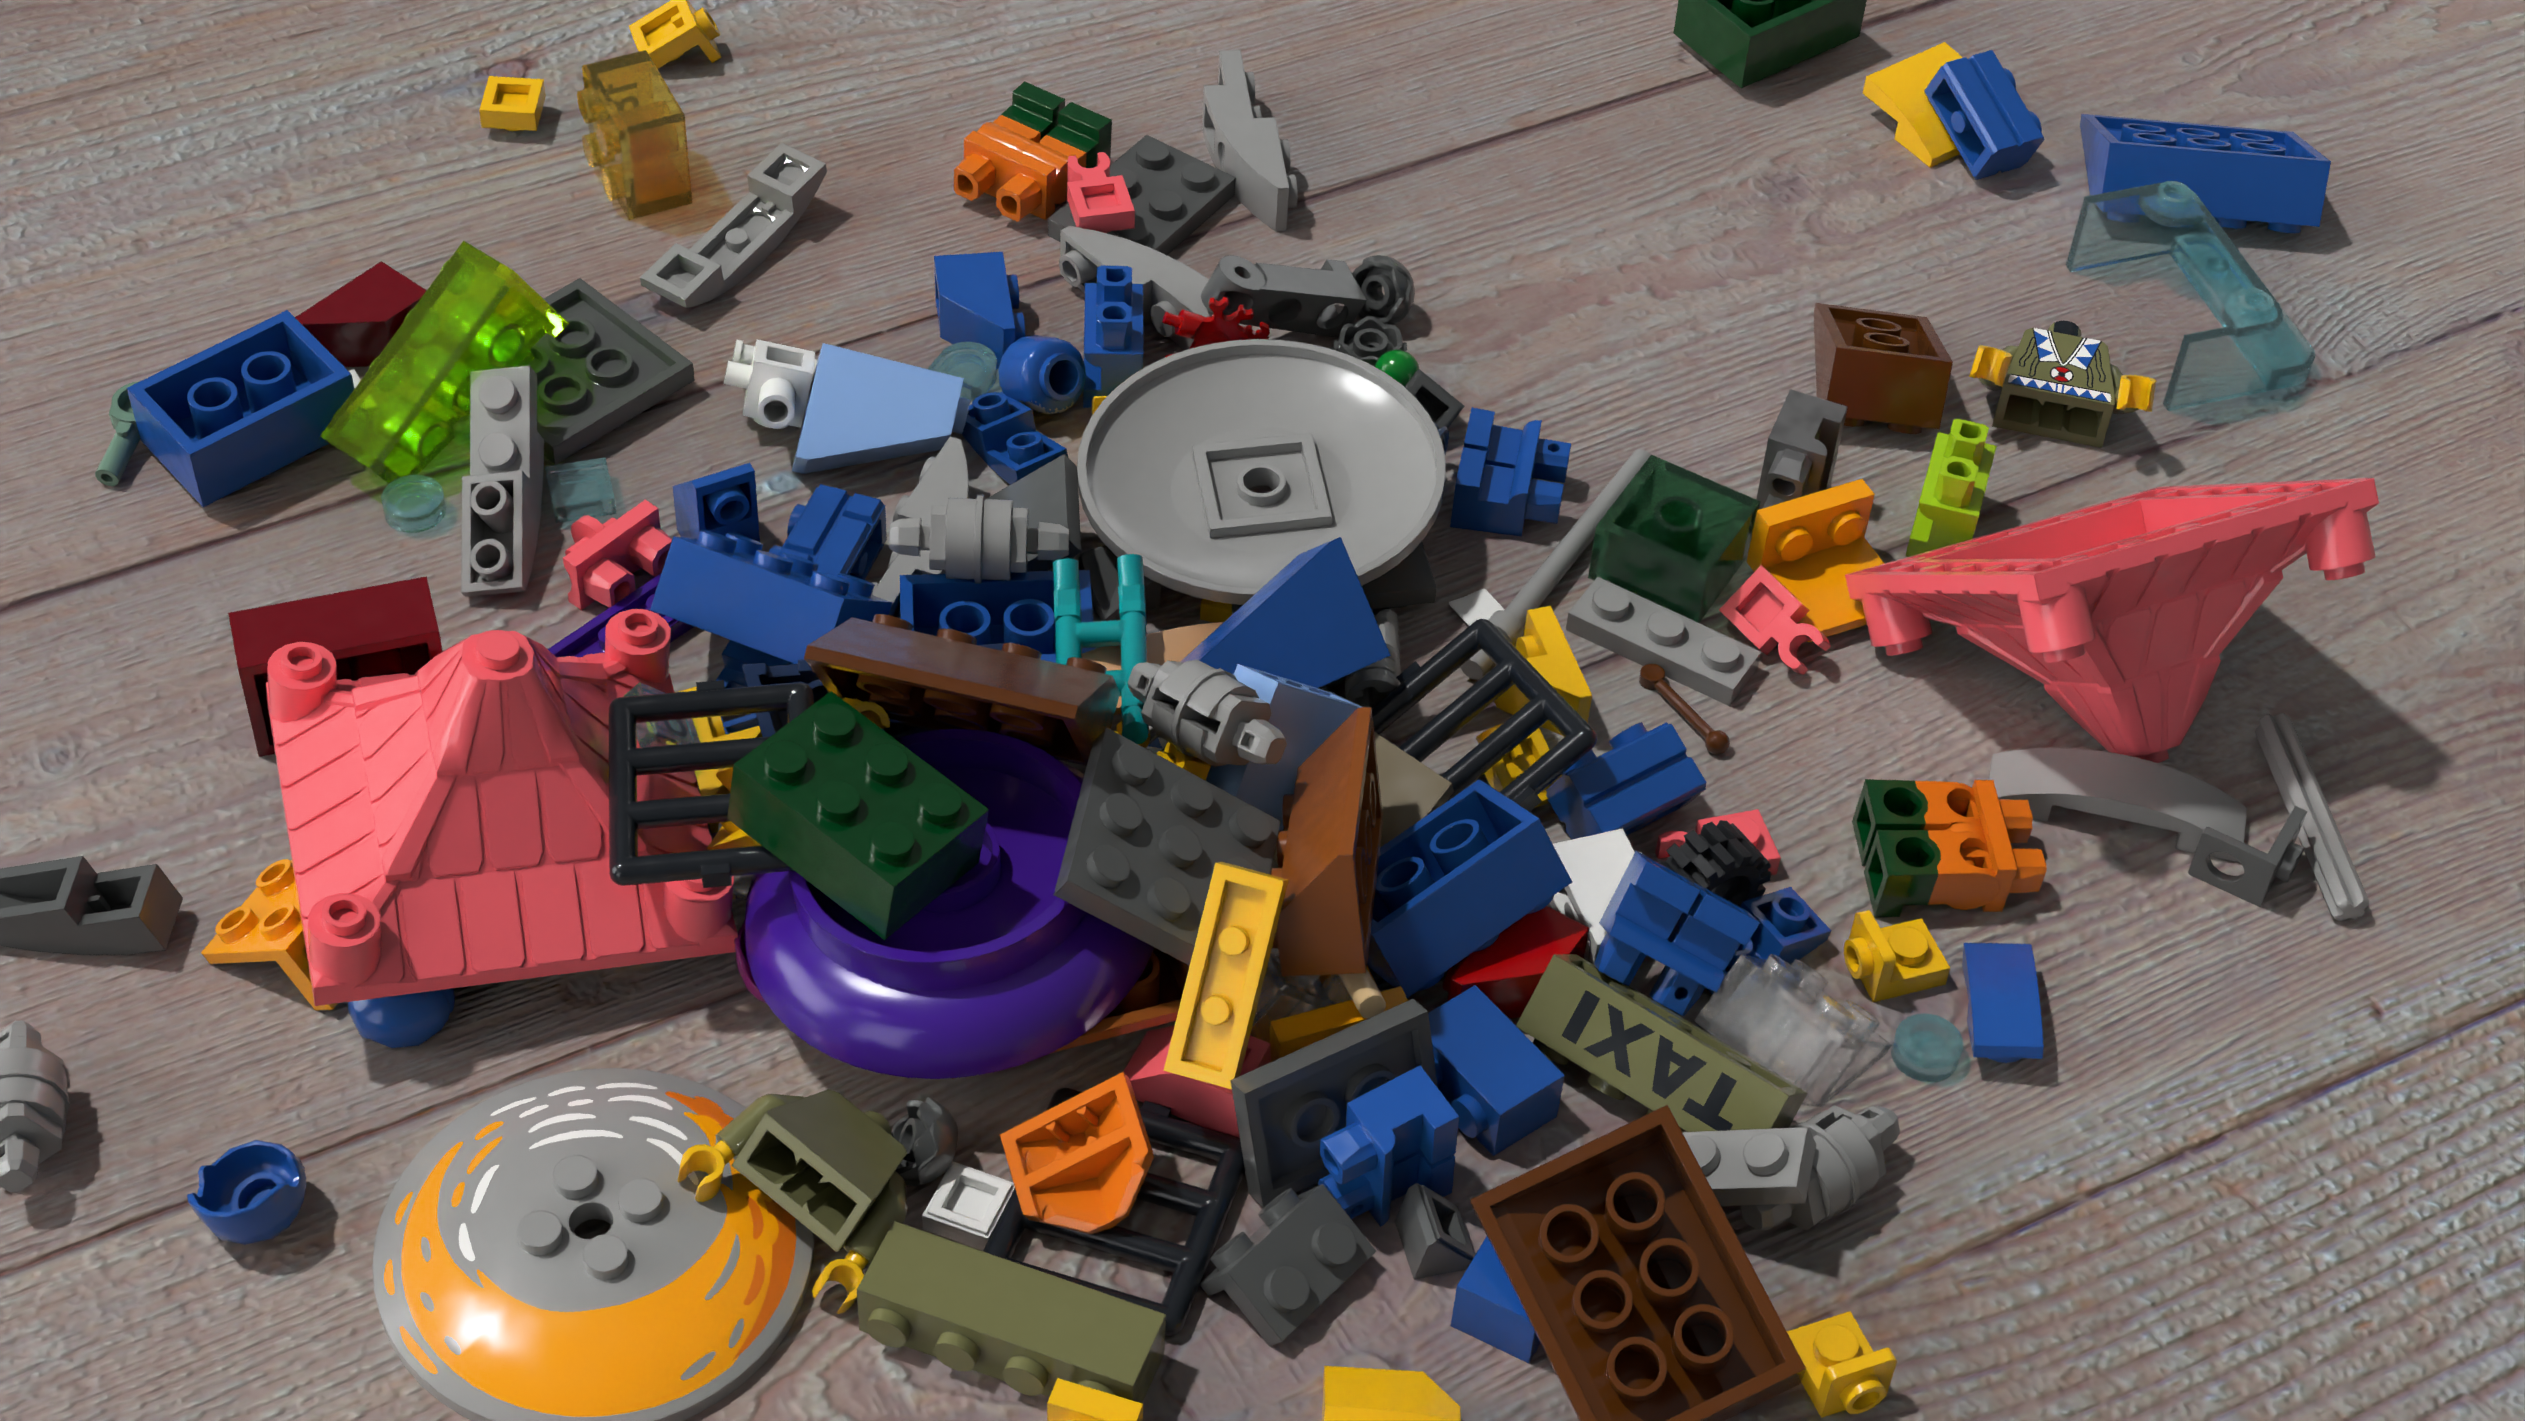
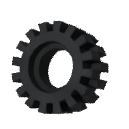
M1722 820L1719 821L1717 826L1713 822L1704 824L1699 835L1695 830L1690 831L1684 835L1685 843L1678 847L1674 843L1666 850L1670 855L1666 861H1657L1688 878L1693 884L1697 883L1739 907L1743 901L1762 896L1766 890L1762 884L1770 881L1771 872L1768 870L1771 868L1769 861L1733 823L1730 824L1728 821Z

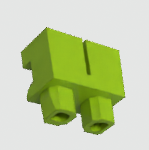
M1958 418L1953 419L1950 434L1937 433L1905 556L1910 557L1973 539L1997 447L1985 443L1989 427L1986 425Z

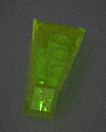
M463 241L453 256L443 265L439 275L417 305L407 314L403 324L381 354L371 363L367 373L348 399L335 412L331 422L320 437L349 460L401 492L454 439L453 426L463 416L470 415V371L527 366L534 359L530 349L546 333L555 338L569 323L514 270Z

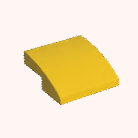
M1946 42L1866 76L1862 93L1898 122L1894 139L1930 168L1960 154L1924 92L1941 66L1946 62L1963 58Z

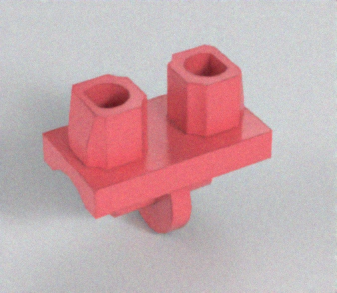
M645 499L618 519L610 518L602 524L597 519L584 515L571 525V534L575 544L565 551L566 556L563 557L564 567L572 583L571 591L568 593L569 602L581 611L594 601L610 608L636 590L633 573L638 569L642 568L654 577L662 573L672 538L660 528L658 507Z

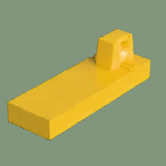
M1225 862L1215 863L1163 1071L1232 1090L1230 1080L1239 1077L1289 882L1288 879Z

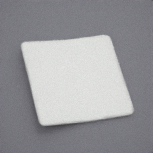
M1486 589L1478 590L1448 603L1468 626L1479 619L1489 620L1496 611L1505 610Z

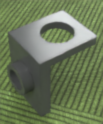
M2298 806L2294 807L2268 854L2217 830L2206 827L2199 840L2188 874L2261 907L2276 878L2288 883L2299 863L2304 847L2295 844L2307 811ZM2224 852L2234 856L2241 862L2244 874L2231 876L2219 871L2211 862L2210 854Z

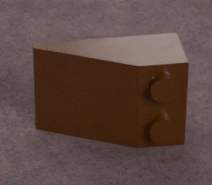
M1815 303L1814 338L1817 397L1848 407L1844 426L1861 427L1864 426L1865 420L1887 423L1889 429L1905 434H1920L1922 428L1940 430L1953 361L1928 318Z

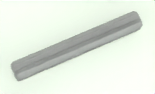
M2284 713L2274 716L2266 714L2259 719L2260 725L2256 728L2255 734L2289 815L2295 806L2307 811L2298 836L2331 915L2338 921L2349 918L2357 920L2364 916V909L2369 905V899L2292 720Z

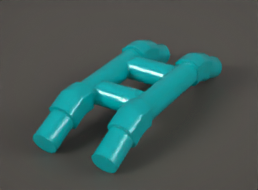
M1126 554L1117 558L1120 620L1082 622L1078 560L1071 558L1055 560L1053 562L1056 663L1066 665L1068 658H1082V648L1121 646V670L1106 671V674L1113 676L1120 692L1119 696L1122 697V736L1136 744H1142L1148 738L1149 725L1143 722L1141 714L1144 703L1133 696L1127 682L1133 667L1138 663L1147 662V621L1143 557L1138 554Z

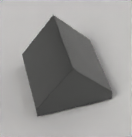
M1415 1183L1409 1187L1396 1216L1395 1224L1413 1279L1467 1270L1475 1254L1458 1206L1424 1185Z

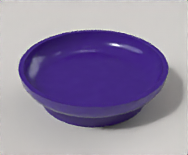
M945 729L919 732L895 738L987 807L989 813L979 863L886 940H883L796 871L753 874L746 899L744 938L746 957L752 978L762 998L782 1023L810 1046L844 1063L880 1074L922 1079L962 1078L994 1073L1048 1055L1071 1043L1111 1013L1131 991L1142 975L1154 950L1153 946L1054 895L1085 774L1028 742L994 732L972 729Z

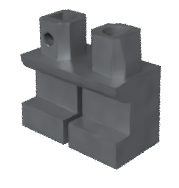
M1790 389L1768 438L1754 514L1759 509L1830 488L1847 406Z

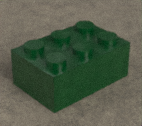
M1679 0L1673 33L1737 86L1744 88L1859 37L1867 0Z
M830 691L734 764L727 819L883 940H886L979 863L989 809Z

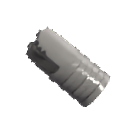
M1391 609L1377 613V624L1391 656L1345 676V699L1362 707L1372 708L1401 684L1396 678L1401 673L1397 613Z

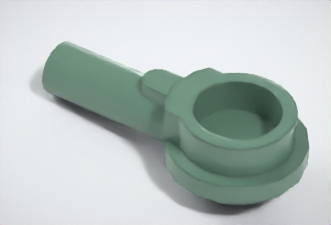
M138 382L124 385L112 397L109 416L116 433L95 472L97 480L104 485L116 486L119 483L140 441L127 392L128 387Z

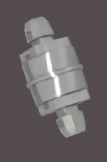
M977 495V499L948 498V505H931L930 525L922 524V518L898 519L890 523L889 549L901 555L919 557L921 556V550L930 551L929 569L945 570L947 579H974L975 584H981L982 580L1010 581L1011 573H1027L1028 554H1038V561L1058 560L1068 556L1069 529L1060 524L1039 522V528H1029V509L1013 508V500L985 499L984 495Z
M1167 660L1163 665L1144 662L1138 663L1133 667L1127 683L1133 696L1144 703L1141 711L1143 722L1153 727L1157 736L1175 745L1177 751L1189 757L1195 756L1214 767L1226 764L1245 766L1249 761L1256 764L1270 765L1277 764L1281 760L1287 743L1281 730L1268 722L1271 716L1269 703L1260 699L1254 689L1237 681L1235 675L1221 668L1215 669L1199 660L1186 662Z
M14 1021L0 1031V1186L9 1192H20L31 1185L37 1178L39 1164L62 1150V1140L66 1131V1117L70 1108L63 1059L42 1046L41 1034L36 1028L25 1021Z
M1834 1105L1828 1110L1817 1113L1806 1122L1790 1127H1808L1816 1142L1806 1203L1740 1205L1745 1222L1758 1230H1770L1784 1221L1809 1230L1814 1225L1826 1222L1837 1213L1852 1208L1859 1197L1874 1188L1877 1181L1887 1174L1883 1151L1897 1140L1900 1128L1896 1114L1882 1106H1871L1858 1114H1854Z

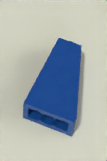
M1339 537L1295 557L1180 662L1199 660L1215 669L1221 668L1233 675L1237 664H1241L1319 688L1391 655L1342 538Z

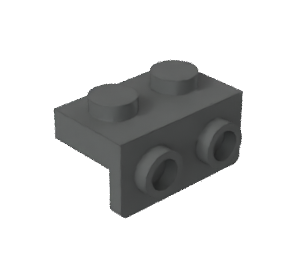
M1324 1184L1300 1195H1297L1292 1188H1289L1269 1202L1258 1214L1264 1224L1252 1236L1248 1237L1245 1232H1241L1218 1249L1210 1258L1217 1268L1200 1284L1208 1296L1225 1290L1269 1346L1285 1340L1376 1252Z

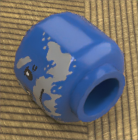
M1034 335L1018 339L1010 344L1003 354L998 370L999 385L1003 394L1031 408L1032 412L1043 414L1062 413L1075 405L1083 393L1086 382L1085 363L1080 352L1070 342L1055 337Z

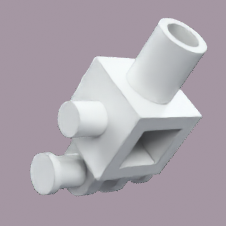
M758 339L755 346L743 344L742 340H736L732 361L727 363L724 384L746 389L742 416L752 417L756 423L768 428L783 429L788 425L801 428L817 364L815 352Z

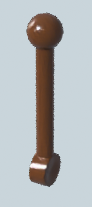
M1657 664L1644 665L1640 670L1639 676L1641 686L1649 690H1657L1705 738V747L1710 753L1715 755L1725 753L1730 746L1728 735L1720 730L1714 731L1664 681L1665 671L1661 666Z

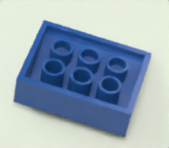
M2081 114L2080 129L2090 198L2099 208H2105L2104 215L2119 219H2136L2138 211L2159 213V220L2177 224L2192 223L2193 216L2214 218V225L2235 229L2246 228L2247 221L2268 222V229L2283 233H2300L2302 225L2320 227L2331 161L2294 132Z

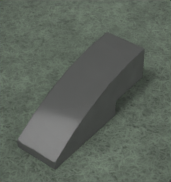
M84 856L1 868L0 946L36 952L75 955H126L166 951L183 897L157 864L96 873Z

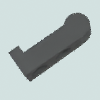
M1227 255L1220 259L1201 294L1202 303L1212 314L1213 312L1209 308V299L1213 297L1217 301H1220L1223 297H1228L1229 305L1224 309V315H1231L1237 311L1240 304L1244 305L1246 310L1252 308L1254 310V317L1250 320H1241L1239 324L1260 327V322H1264L1272 329L1339 338L1341 329L1345 324L1355 321L1367 301L1346 262L1326 259L1321 269L1257 262L1253 264L1242 257ZM1333 304H1344L1339 314Z

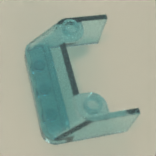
M2166 181L2084 197L2066 262L2070 272L2170 254L2223 327L2184 335L2163 401V405L2168 411L2296 386L2307 380L2315 359L2314 348L2196 193L2187 185L2178 181Z

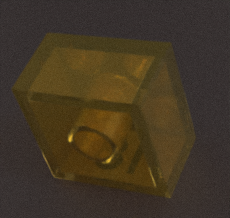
M643 50L583 65L584 89L577 91V100L581 115L585 123L588 124L589 134L582 136V144L590 167H599L601 170V180L610 201L618 200L628 220L692 204L685 115L648 52Z

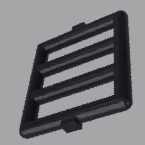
M1479 619L1421 667L1415 661L1396 677L1401 684L1372 707L1374 732L1381 734L1482 649L1496 666L1399 748L1419 762H1422L1515 684L1530 701L1441 776L1453 785L1454 792L1448 800L1469 787L1549 720L1564 738L1500 791L1501 794L1530 812L1542 802L1538 794L1594 748L1597 742V735L1591 726L1492 622L1487 619Z
M724 680L696 682L697 691L619 697L611 702L609 706V874L614 883L620 886L702 879L703 888L731 886L732 876L794 871L762 845L638 856V829L729 822L730 820L727 818L730 793L637 801V776L732 768L737 761L769 737L637 748L636 723L786 710L789 723L814 704V692L808 684L795 682L725 688Z
M1070 1088L1058 1089L1053 1094L1046 1111L1082 1092ZM1145 1101L1142 1109L1139 1110L1149 1141L1219 1161L1208 1189L1147 1172L1136 1199L1196 1216L1185 1246L1120 1226H1114L1094 1234H1087L1029 1220L1022 1214L1014 1188L983 1252L1166 1314L1165 1336H1174L1184 1327L1245 1173L1239 1137L1171 1118V1108ZM1024 1229H1028L1173 1273L1162 1303H1158L1011 1258Z

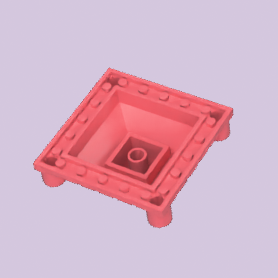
M2374 478L2157 487L1845 575L1850 599L1862 602L1871 645L1874 647L1885 646L1887 656L1900 655L1922 649L1921 638L1932 634L1930 620L1955 626L1958 635L2043 683L2045 691L2108 752L2159 763L2169 759L2168 749L2179 746L2183 742L2208 694L2221 662L2220 654L2283 579L2282 570L2307 553L2310 570H2323L2325 580L2344 579L2365 573L2363 562L2376 557L2367 512L2378 505L2379 500Z
M630 609L619 612L606 625L605 653L587 654L578 658L576 656L556 657L542 644L516 631L489 630L471 635L435 656L415 674L399 673L370 676L353 681L351 679L337 680L336 660L333 654L321 645L312 642H296L284 645L272 654L268 660L267 704L315 1006L736 952L734 939L738 937L732 914L734 876H732L731 886L703 888L702 879L620 886L612 881L609 874V706L613 700L619 697L674 693L669 673L671 628L663 617L645 609ZM676 720L667 721L671 728L679 732L682 731L680 724ZM664 721L636 723L637 748L687 744L685 737L672 733ZM694 771L637 776V801L701 796ZM708 823L638 829V856L707 850L706 848L712 841Z

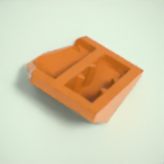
M1124 1072L1000 1134L1022 1214L1032 1221L1087 1234H1094L1113 1228L1129 1216L1154 1159L1130 1079Z

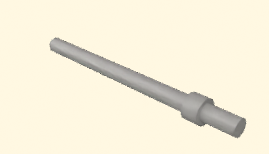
M1642 449L1634 451L1504 611H1496L1489 618V621L1514 647L1517 638L1524 635L1523 626L1526 622L1527 610L1538 608L1653 467V457L1647 451ZM1481 649L1465 662L1461 669L1469 678L1478 680L1494 662Z

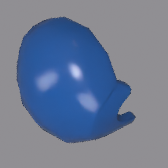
M454 988L351 1001L348 1002V1010L362 1038L373 1040L390 1048L419 1046L442 1030L454 1009L455 992Z
M254 1140L230 1148L212 1165L201 1166L198 1171L197 1195L196 1193L188 1194L187 1199L200 1220L221 1240L246 1245L274 1239L289 1228L302 1207L306 1192L305 1167L301 1160L282 1144Z

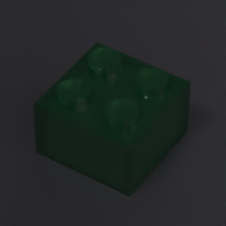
M1651 455L1597 524L1588 578L1595 580L1598 576L1700 623L1747 558L1756 512L1759 510L1761 501Z

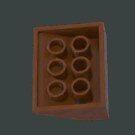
M884 614L874 615L872 622L853 617L808 644L804 655L805 661L828 692L832 691L841 699L852 698L862 702L876 703L886 711L890 722L929 731L972 729L999 733L1028 742L1044 750L1057 760L1087 766L1093 741L1106 727L1111 729L1120 695L1113 676L1106 674L1107 668L1097 662L1076 657L1068 658L1066 665L1041 660L1042 654L1039 651L1015 643H1004L1001 651L976 645L977 639L975 637L953 629H939L937 636L912 631L913 625L908 621Z
M1668 1105L1470 1199V1203L1579 1421H1724L1801 1383L1806 1367Z

